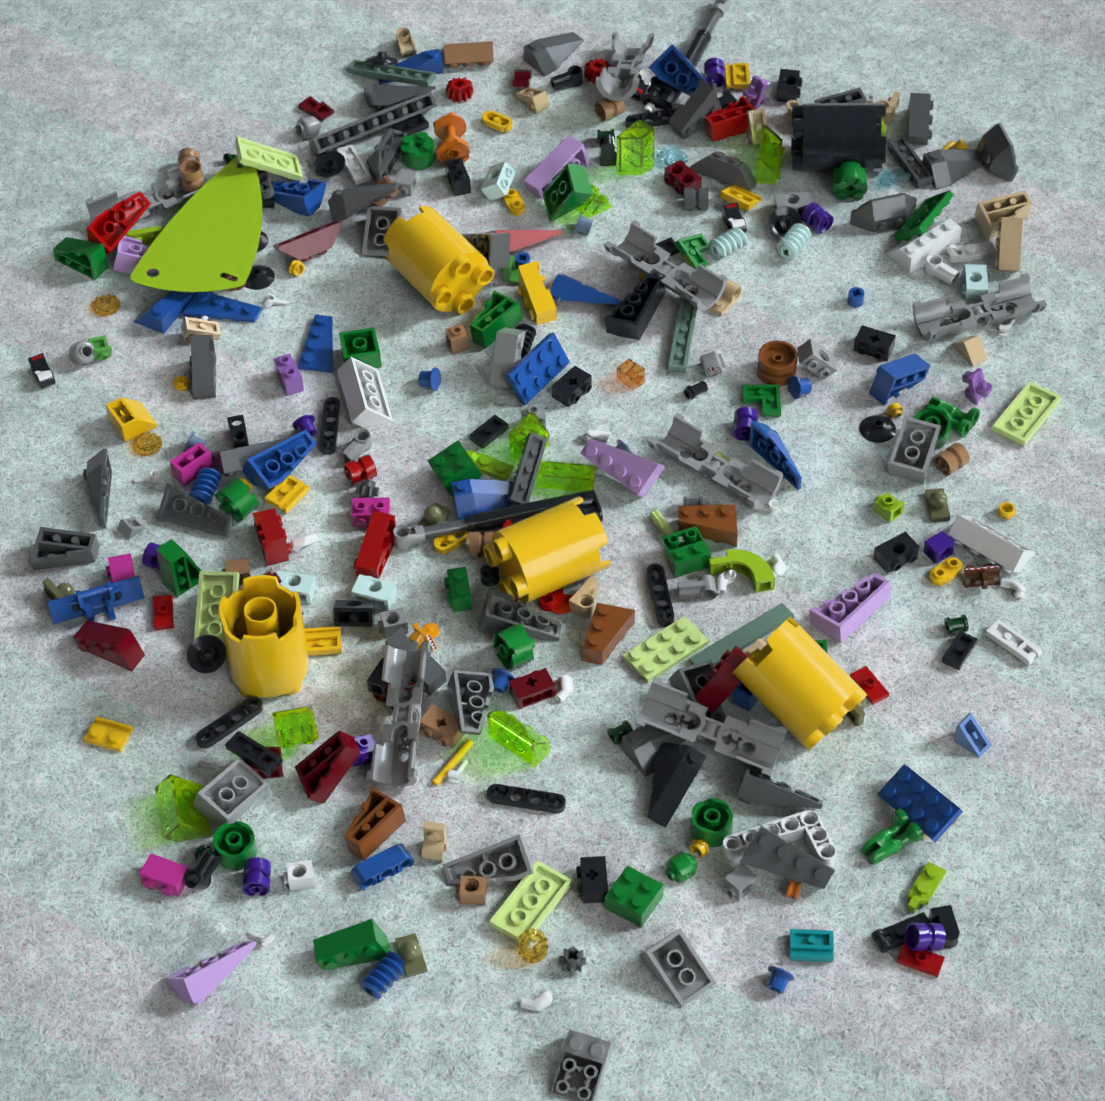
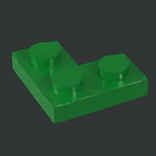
M702 233L678 239L674 243L687 264L695 270H698L700 264L704 267L708 265L701 254L709 249L708 242Z
M779 384L743 385V403H762L763 417L781 416Z

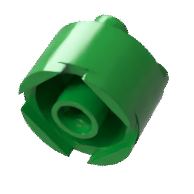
M426 132L402 138V162L406 167L413 168L414 170H424L432 166L436 159L435 143Z
M844 162L840 167H835L833 170V192L836 198L844 200L846 197H853L855 200L863 199V195L868 189L866 168L861 167L857 162Z
M929 406L927 409L920 410L916 414L914 419L941 426L935 449L942 448L951 436V419L947 412L940 407Z
M234 478L215 494V498L221 503L219 508L226 514L232 513V518L240 523L259 506V501L254 493L251 495L248 492L249 487L243 481Z
M521 623L493 635V647H497L499 651L496 656L507 670L534 660V639L531 636L528 637Z
M708 798L707 801L696 803L691 812V834L693 839L704 840L709 847L722 846L725 837L732 834L733 813L729 809V805L717 798Z
M235 821V823L231 824L227 822L219 826L214 832V851L221 855L222 859L219 864L224 868L236 871L242 870L247 859L256 857L257 846L255 836L248 824L241 821Z

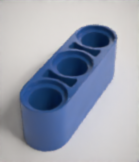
M399 843L358 863L352 868L351 874L361 890H366V887L374 886L384 881V878L390 875L392 877L402 872V869L407 866L411 867L414 864V859L404 844Z

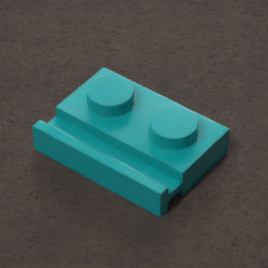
M790 929V960L833 962L834 931Z

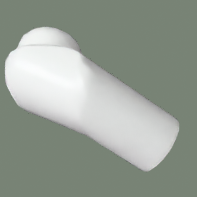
M600 429L587 430L584 433L583 440L588 442L590 438H598L609 441L611 433Z
M734 570L725 571L717 577V594H726V586L732 583L737 576Z
M561 675L557 679V682H560L561 690L554 698L561 703L573 691L572 681L568 675Z
M544 991L534 1000L522 998L521 1008L541 1012L551 1004L552 994L549 991Z

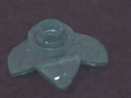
M678 145L660 147L656 152L658 160L665 162L667 166L679 160H682L684 163L689 161L687 154L682 151L683 148Z
M903 167L893 171L883 168V172L878 174L880 184L886 187H890L897 182H904L911 177L910 173H905Z

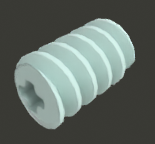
M800 223L794 224L777 244L778 254L784 259L792 261L807 243L808 239L811 238L809 228Z
M733 227L731 230L709 241L710 254L719 261L721 257L725 258L732 251H737V248L741 249L742 246H746L748 239L740 228Z

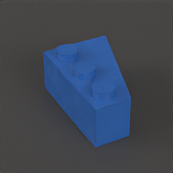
M916 353L882 364L876 370V376L869 394L881 404L886 405L888 399L892 396L896 398L900 396L898 392L905 388L910 389L924 380L931 365Z

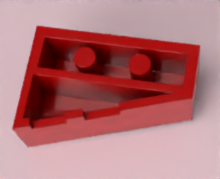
M744 96L739 97V101L736 103L731 102L727 108L723 110L720 108L705 117L706 135L712 142L746 132V128L749 127L747 111L754 110L755 108Z
M275 508L252 513L266 565L270 566L289 561L288 554H291L289 542H286L285 529H282L281 515H277Z
M373 510L358 558L354 561L353 568L356 570V576L360 574L377 579L380 578L394 547L393 530L396 527L395 515Z

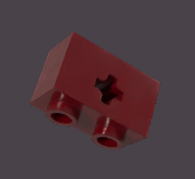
M546 668L535 670L530 674L516 677L509 681L510 694L519 709L556 695L555 684Z

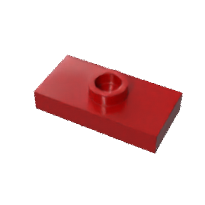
M173 595L153 596L154 629H173Z
M867 666L850 674V677L867 694L866 698L872 705L889 697V692Z
M903 943L896 963L938 977L945 957L927 950L913 951L907 947L906 943Z

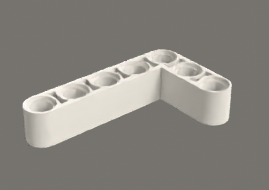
M806 810L763 824L764 827L789 842L804 838L814 857L831 867L834 866L836 848L819 815L815 811ZM761 825L725 837L722 849L723 857L729 861L741 859L750 844L749 842L752 841Z

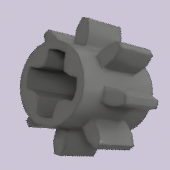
M362 480L361 484H357L355 493L360 494L359 498H373L378 496L379 487H375L376 482Z
M575 946L569 949L564 948V956H559L562 971L567 969L571 975L577 970L582 972V965H586L583 950L579 951Z

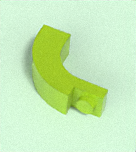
M729 549L726 550V556L709 559L710 575L722 574L732 569L735 572L746 575L751 580L755 593L774 590L775 577L771 567L763 558L752 552Z

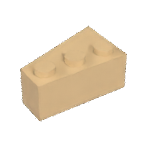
M998 218L996 222L998 238L995 240L997 256L994 257V266H997V270L1020 271L1023 218Z

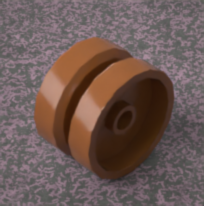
M779 340L763 344L758 353L757 374L759 379L767 385L779 384V387L788 385L789 378L796 376L798 353L796 348L790 343Z

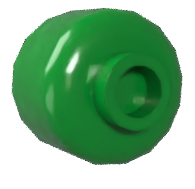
M679 852L667 860L666 876L671 881L675 880L678 883H683L695 875L697 862L691 854Z

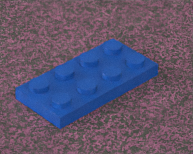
M549 333L505 377L519 402L526 405L570 361L555 333Z
M903 764L877 793L894 810L902 809L907 814L909 822H915L922 832L935 843L963 813L961 808L906 764Z

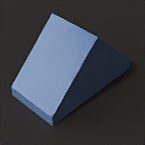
M968 713L956 726L954 742L978 758L991 746L972 713Z

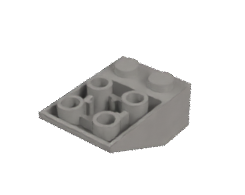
M569 1029L550 1095L568 1101H595L611 1060L615 1043Z

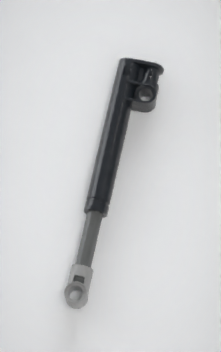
M715 0L703 28L697 31L684 55L695 68L711 41V33L718 20L730 8V0ZM654 76L651 78V85L648 88L647 94L642 97V103L646 106L647 103L652 101L655 108L662 110L673 109L682 92Z
M588 490L465 515V519L425 527L422 525L413 527L398 525L393 530L394 546L398 550H406L411 544L425 542L428 538L468 531L469 533L500 528L509 519L512 524H515L576 497L583 498L584 502L576 506L584 515L596 513L600 522H602L603 514L595 491Z

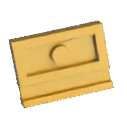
M725 63L726 90H729V88H734V90L749 88V64L732 63V65H727Z
M735 185L727 187L720 193V198L730 204L737 202L740 209L745 211L751 210L762 200L761 196Z
M289 475L265 496V502L279 510L282 509L287 514L310 491V486Z
M340 626L304 629L308 656L342 653Z
M96 716L94 723L91 724L84 737V742L122 752L130 734L133 732V726Z

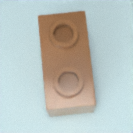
M433 704L420 719L419 730L421 734L426 738L437 740L443 747L449 746L454 749L464 736L459 731L455 716Z

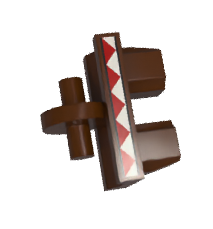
M990 563L985 564L983 567L966 566L964 568L965 588L981 586L982 589H987L990 585H999V565L993 566Z

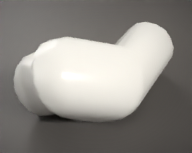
M315 533L307 536L294 538L290 542V548L293 552H298L300 548L316 543L318 537Z
M774 554L771 556V561L774 564L772 571L776 579L778 576L781 577L783 575L786 565L779 554Z
M1002 578L1000 587L1015 590V597H1024L1026 588L1016 580Z

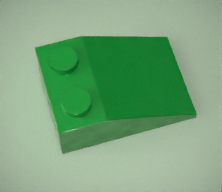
M567 163L542 193L549 221L556 220L583 205L592 195L585 166Z

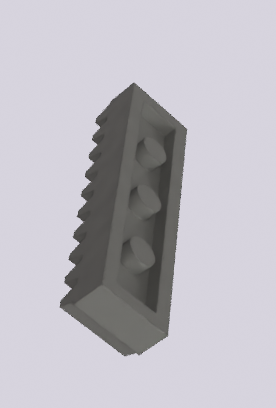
M903 135L888 140V149L894 154V158H897V162L906 171L907 176L909 175V179L912 180L916 188L933 183V176Z
M532 432L525 438L526 442L523 444L524 448L521 451L520 462L517 464L518 468L515 471L514 482L511 484L512 488L507 498L508 502L515 505L529 502L548 440Z

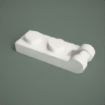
M993 241L960 246L950 244L946 247L951 263L997 256V250Z
M999 619L986 630L987 637L1015 655L1027 666L1033 662L1035 657L1038 658L1042 654L1041 649Z

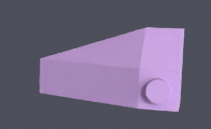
M124 236L117 245L113 270L119 273L131 274L149 247L143 245L139 239ZM150 269L147 271V273L159 272L157 269Z
M255 941L240 942L219 952V958L218 956L207 957L201 960V966L197 965L191 968L187 966L164 978L165 982L183 1003L199 1004L205 1001L204 997L210 995L256 946Z

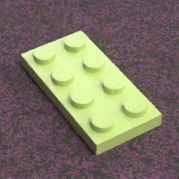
M237 136L234 142L239 163L261 171L270 172L274 175H280L290 180L302 179L303 176L297 155Z
M1029 381L994 423L992 431L1025 446L1061 402V396Z
M199 572L194 639L202 635H213L224 643L219 616V604L222 596L228 599L229 596L238 590V572Z
M683 616L623 654V659L649 683L653 680L654 676L662 675L707 646L709 640Z
M538 860L533 865L534 874L521 880L489 921L491 927L524 946L572 886V879Z

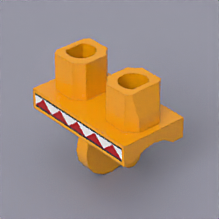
M415 622L412 625L414 632L408 639L411 642L415 640L419 644L417 647L419 650L422 649L423 642H430L432 645L431 651H435L437 647L433 639L439 635L438 625L430 622L421 629L419 624Z

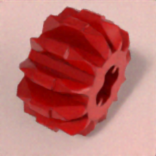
M596 58L586 63L584 75L587 81H592L593 84L596 83V77H600L603 67H606V71L608 67H611L608 61H604L603 58L601 60Z
M459 76L457 79L453 78L446 85L447 97L452 99L453 103L457 100L459 103H461V100L467 102V99H471L474 92L471 80H467L466 77L460 78Z

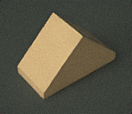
M979 335L964 337L951 344L972 367L988 359Z

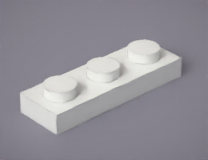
M352 144L337 149V152L345 157V168L355 185L371 180L370 173Z

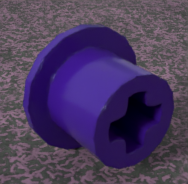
M313 415L301 416L292 424V427L297 429L299 433L307 430L311 436L317 433L313 424L315 421Z

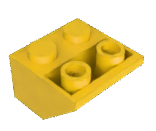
M121 397L105 405L109 421L125 442L158 427L155 420L139 401Z

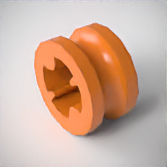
M791 879L786 897L793 896L797 900L802 882H795Z

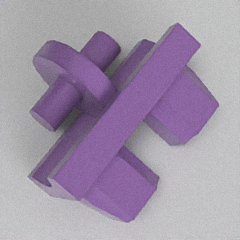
M755 75L752 77L750 87L744 89L743 95L755 109H758L760 104L765 102L764 92L769 89L770 82Z
M977 368L974 372L967 371L962 375V381L969 384L965 389V396L971 398L973 404L978 405L982 397H988V394L992 391V385L984 380L982 369Z

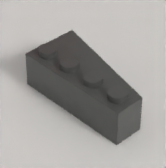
M510 233L461 234L486 258L488 265L492 269L509 267Z

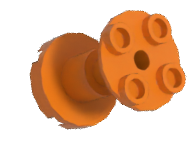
M450 112L433 123L434 133L442 139L437 145L436 154L437 159L443 165H445L446 160L460 157L463 163H465L470 153L468 143L461 138L467 130L466 122L456 113Z

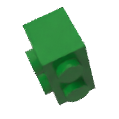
M466 567L447 569V577H444L445 589H449V592H447L448 604H452L453 612L472 610V596Z

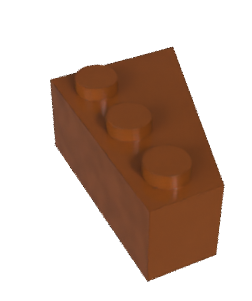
M735 504L678 506V531L696 526L702 538L737 547L738 531Z
M597 603L583 646V661L603 665L616 645L635 624V610Z
M373 787L369 791L368 799L361 805L362 809L358 817L355 816L344 836L349 852L363 861L406 821L402 805Z

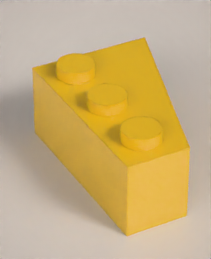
M539 261L518 266L519 286H517L518 295L523 297V305L529 309V317L535 321L536 325L557 320V309L552 295L543 283L545 277L539 274Z

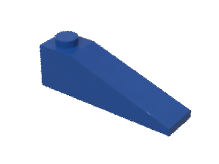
M673 44L649 66V69L658 79L687 95L691 91L695 92L700 85L698 82L701 78L706 81L686 56Z
M314 179L308 180V183H300V180H294V182L288 184L285 181H271L275 191L271 198H275V203L296 214L311 216L320 208L327 184L326 181Z
M172 291L144 309L135 319L134 323L164 334L188 306L196 292Z
M304 430L247 459L242 471L253 485L270 489L282 483L317 443L307 430Z

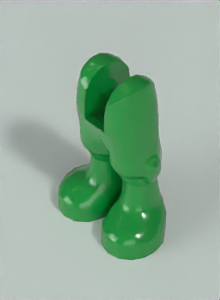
M932 397L929 400V404L923 407V410L929 406H937L944 409L951 419V428L962 437H965L970 432V429L976 425L980 416V410L977 408H972L968 413H964L956 406L936 397Z
M900 808L892 813V824L888 828L878 831L860 849V852L866 856L877 847L879 848L869 859L873 865L898 853L902 846L910 842H918L924 837L921 828L915 822L910 823L907 814ZM904 831L899 837L892 839L893 836Z

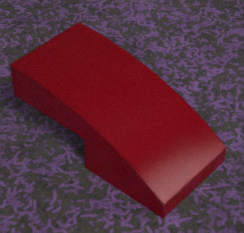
M516 69L514 71L513 87H529L532 70Z
M311 96L299 103L298 106L300 110L314 116L319 121L326 120L335 112L323 101L319 103Z

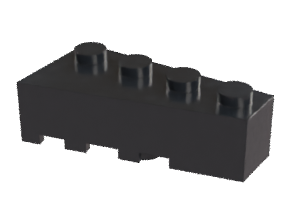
M647 274L634 287V291L631 294H627L624 297V301L613 309V313L604 318L606 333L640 340L666 293L665 285L661 282L663 277Z

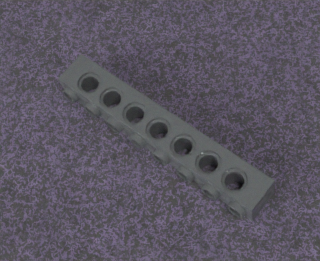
M430 91L313 137L308 142L313 154L318 155L437 107Z

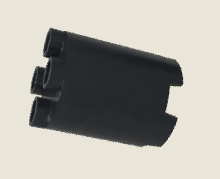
M802 103V105H792V171L833 172L835 167H840L844 162H857L861 167H865L867 172H883L882 164L885 163L886 137L881 136L882 117H886L885 103Z

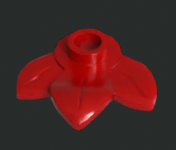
M563 588L540 597L539 608L543 611H552L555 614L569 613L571 611L569 600L573 595L563 594Z

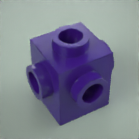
M371 734L359 737L354 736L361 753L352 764V767L367 765L372 762L375 741Z

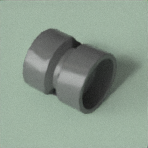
M684 188V210H694L695 207L698 210H708V188H698L697 191L694 188Z

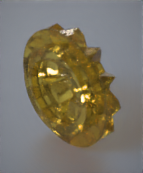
M108 293L104 296L102 294L101 297H96L95 301L92 302V309L97 315L110 316L120 309L121 304L116 295L111 296Z
M149 431L147 434L140 433V436H135V440L132 442L134 451L142 456L156 454L162 448L161 436H157L156 432L152 434Z
M538 929L524 930L518 936L519 940L515 944L518 947L517 954L522 957L523 961L538 963L547 954L548 940L545 934ZM530 942H537L535 946H533V950L526 949L528 948L527 946L530 945Z

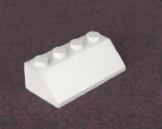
M950 218L937 221L927 227L925 234L919 237L917 235L913 236L910 240L904 241L886 252V255L910 273L925 264L929 255H939L946 250L948 245H955L960 242L962 227Z
M350 357L337 372L351 422L363 428L393 422L378 369Z
M958 515L948 534L953 537L955 543L961 546L963 544L967 545L969 551L977 555L981 553L986 556V561L1002 565L1001 569L1010 574L1012 572H1019L1035 554L1031 549L968 515Z

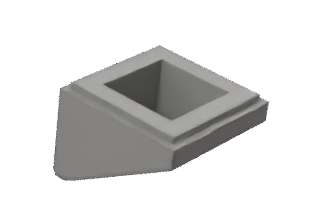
M135 517L120 520L117 528L128 540L146 529Z

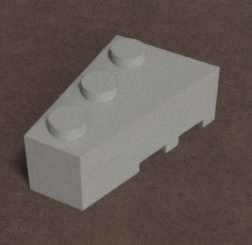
M507 327L497 331L489 385L508 389L512 388L505 375L521 360L526 331Z

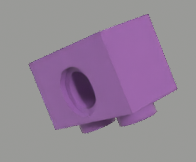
M291 354L273 358L275 373L286 395L290 396L304 391L302 376Z

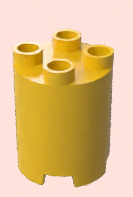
M419 206L421 213L407 221L399 216L389 227L383 240L389 247L388 256L385 259L438 311L451 312L456 310L462 315L472 310L475 305L474 298L483 286L491 282L495 274L494 270L488 265L486 258L432 207Z
M582 497L566 501L493 533L492 542L483 546V553L491 567L497 565L504 579L498 582L500 592L507 593L514 597L513 600L517 599L522 604H526L610 566L611 562L609 560L601 562L599 548L606 545L608 539L597 514L584 515L576 506L584 502Z
M257 575L244 578L242 588L235 591L228 599L222 596L219 604V616L231 678L238 687L239 693L247 698L254 696L270 698L284 694H296L301 690L302 681L306 677L309 668L299 595L297 591L292 593L289 589L279 585L275 576Z
M789 617L765 640L767 642L765 647L761 650L757 648L732 673L809 751L824 736H827L843 720L842 717L848 711L850 712L867 694L795 620Z

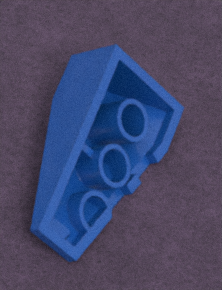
M439 49L423 51L392 65L434 72L436 74L443 73V59ZM378 79L380 84L389 83V82H394V81H388V80Z
M561 273L557 274L550 290L551 295H553L552 298L559 302L565 300L617 305L623 302V300L605 292H599L596 288L583 285L582 282Z
M756 421L751 422L750 447L775 470L777 469L782 472L783 477L797 490L801 489L802 477L778 433L766 424Z
M466 479L451 482L452 498L458 520L465 519V515L512 505L513 503L508 502L507 498L510 495L509 491L514 481Z

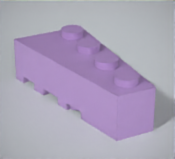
M568 135L524 179L526 189L542 199L544 190L567 163L587 166L589 161L584 144Z
M592 438L589 439L580 453L632 492L642 497L647 495L665 468L664 465Z
M876 573L869 575L855 583L854 587L850 590L845 589L832 600L829 598L823 602L822 606L810 609V624L822 633L842 643L890 598V581Z

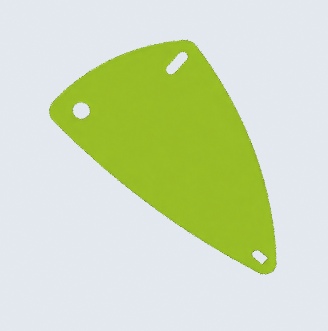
M237 155L187 201L156 237L130 275L131 280L148 287L180 292L217 291L244 285L256 257L262 227V196L256 168L245 165L242 168H238L239 160ZM150 269H157L159 271V275L156 277H149L147 275V271ZM221 273H227L237 277L238 280L231 281L222 278L220 275Z

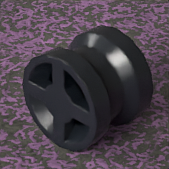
M485 564L481 567L482 584L488 587L497 585L500 581L498 566L491 567L489 564Z

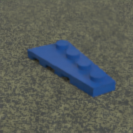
M196 292L184 310L183 317L201 318L202 316H207L208 318H216V320L231 319L232 321L255 323L262 312V307L209 292Z
M315 314L298 369L334 373L332 316Z

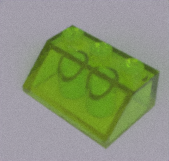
M640 119L617 136L616 173L618 175L644 174L646 171H651L654 167L655 129Z
M763 125L757 157L756 182L776 185L777 180L781 178V169L779 168L783 167V158L781 157L785 156V147H782L783 139L767 125Z
M542 459L538 470V488L577 492L595 490L598 466L594 463Z
M490 711L487 714L488 737L533 767H536L551 752L549 739L535 732L529 725H524L518 721L514 715H509L505 711Z
M169 774L155 787L163 838L181 842L211 836L208 818L193 806L197 793L203 789L202 784Z

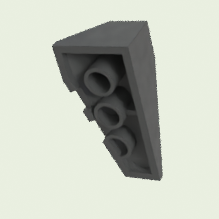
M103 448L87 462V469H84L83 476L84 480L88 482L102 529H106L112 468L108 450Z

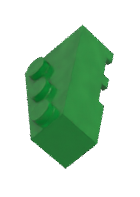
M65 237L53 248L55 261L94 280L108 269L104 244Z
M493 291L490 301H486L483 311H479L470 324L473 342L484 348H487L496 341L497 331L504 327L512 328L522 320L520 304L496 291Z
M173 539L161 544L156 549L163 584L177 598L199 584V572L202 570Z
M373 919L313 940L316 962L323 970H334L339 967L378 961L390 951L387 935Z

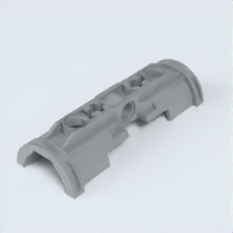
M619 32L612 33V49L614 53L611 61L617 63V67H608L607 71L606 67H603L600 77H596L595 80L599 92L604 97L614 101H623L635 94L640 79L637 78L640 71L639 65L643 62L646 51L653 43L654 33H649L646 43L641 48H627V45L621 41Z
M179 166L167 170L168 178L151 184L153 191L144 194L151 204L137 221L184 203L198 191L188 192L183 189ZM115 191L95 200L93 197L85 200L91 220L98 214L135 194L136 191L120 197L117 196ZM180 192H184L186 194L183 197L177 196V194Z
M636 220L631 222L625 241L620 245L616 246L609 241L604 244L607 252L621 257L645 275L663 277L661 282L664 283L666 289L671 290L690 302L700 311L710 309L725 290L728 278L724 275L718 276L701 264L697 271L684 262L676 266L668 261L667 258H669L670 253L655 244L657 237L640 227L641 223ZM637 258H642V259H644V260H642L641 262H638V261H636L635 259H637ZM690 291L696 292V294L693 295L690 293Z
M1028 273L1021 274L1020 278L999 283V291L981 295L980 300L982 302L967 306L964 300L946 304V298L943 297L923 303L916 301L913 302L912 307L917 330L925 341H929L937 337L978 328L980 325L986 326L1031 312L1044 311L1047 303L1045 300L1035 302L1030 288V276ZM1010 308L1013 309V311L1007 312L1006 309Z
M679 413L674 416L673 423L666 437L661 441L652 437L648 441L650 448L657 452H663L698 472L701 476L707 479L710 478V481L746 500L748 505L757 510L762 509L770 502L783 478L782 472L777 469L772 471L753 459L749 466L735 457L729 462L715 455L718 448L702 439L703 430L685 421L684 416ZM688 453L690 456L684 458L680 454ZM741 488H748L750 491L746 492Z
M423 642L422 649L417 651H405L389 645H382L381 654L384 655L382 681L388 683L386 706H394L392 724L383 725L381 745L374 743L371 771H367L366 780L378 785L401 787L411 786L417 782L416 776L418 772L414 765L420 728L426 659L431 655L432 645L430 642ZM417 676V682L414 685H410V679ZM408 752V759L405 762H401V756Z
M654 676L645 703L636 720V725L645 727V724L691 742L696 740L712 746L714 751L762 770L761 774L770 777L788 728L779 725L777 729L752 718L750 723H746L727 715L724 723L705 716L708 707L686 699L688 693L662 683L663 679ZM668 714H674L677 717V721L675 723H668L665 717ZM683 718L681 727H679L680 719ZM692 722L693 727L695 728H691V730L687 729L686 724ZM730 737L731 742L733 743H729V745L725 744L724 739ZM739 740L740 743L738 745V749H735L737 741ZM746 743L750 744L753 751L745 753L742 751L741 746Z

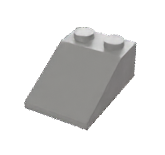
M367 206L362 256H388L389 247L383 240L389 227L399 216L405 220L402 208Z
M904 416L888 463V474L924 484L941 426Z
M238 758L197 793L193 806L217 827L227 822L228 824L235 823L269 786V783L242 759Z
M681 928L640 954L649 970L681 1007L716 984V981Z

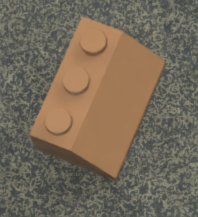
M492 41L444 44L443 47L445 65H448L449 68H458V64L472 67L474 63H481V66L491 65L490 62H494Z

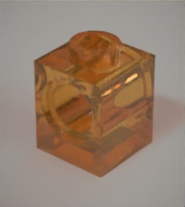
M628 358L617 367V380L629 388L635 389L637 386H642L645 382V368Z

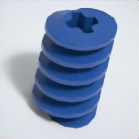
M212 468L200 469L189 495L206 505L210 504L215 495L214 492L217 490L221 474Z
M388 951L385 957H382L379 963L374 965V969L369 970L368 975L362 978V981H360L361 987L370 996L378 1000L381 999L379 991L384 994L387 992L384 985L391 988L393 986L391 980L395 982L399 980L396 973L401 976L404 974L402 967H405L404 961L394 952Z

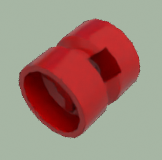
M369 454L359 457L357 462L352 460L343 464L347 479L353 480L351 482L352 486L360 484L363 479L369 480L377 477L376 466Z

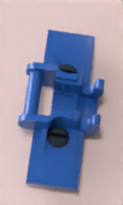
M135 576L114 583L109 581L105 585L81 592L77 590L75 591L76 594L48 601V606L53 624L85 615L88 621L94 622V615L103 612L107 613L111 621L116 619L113 607L144 599V593L140 577Z

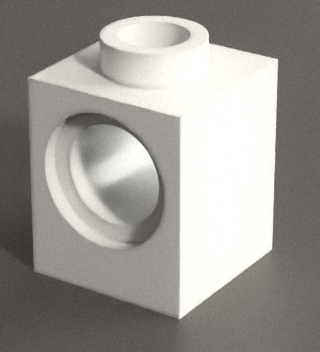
M312 860L286 863L287 872H283L284 883L285 885L289 884L290 891L315 888Z

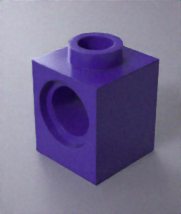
M941 531L925 541L923 552L937 564L944 560L945 557L947 558L954 553L955 542L950 536Z

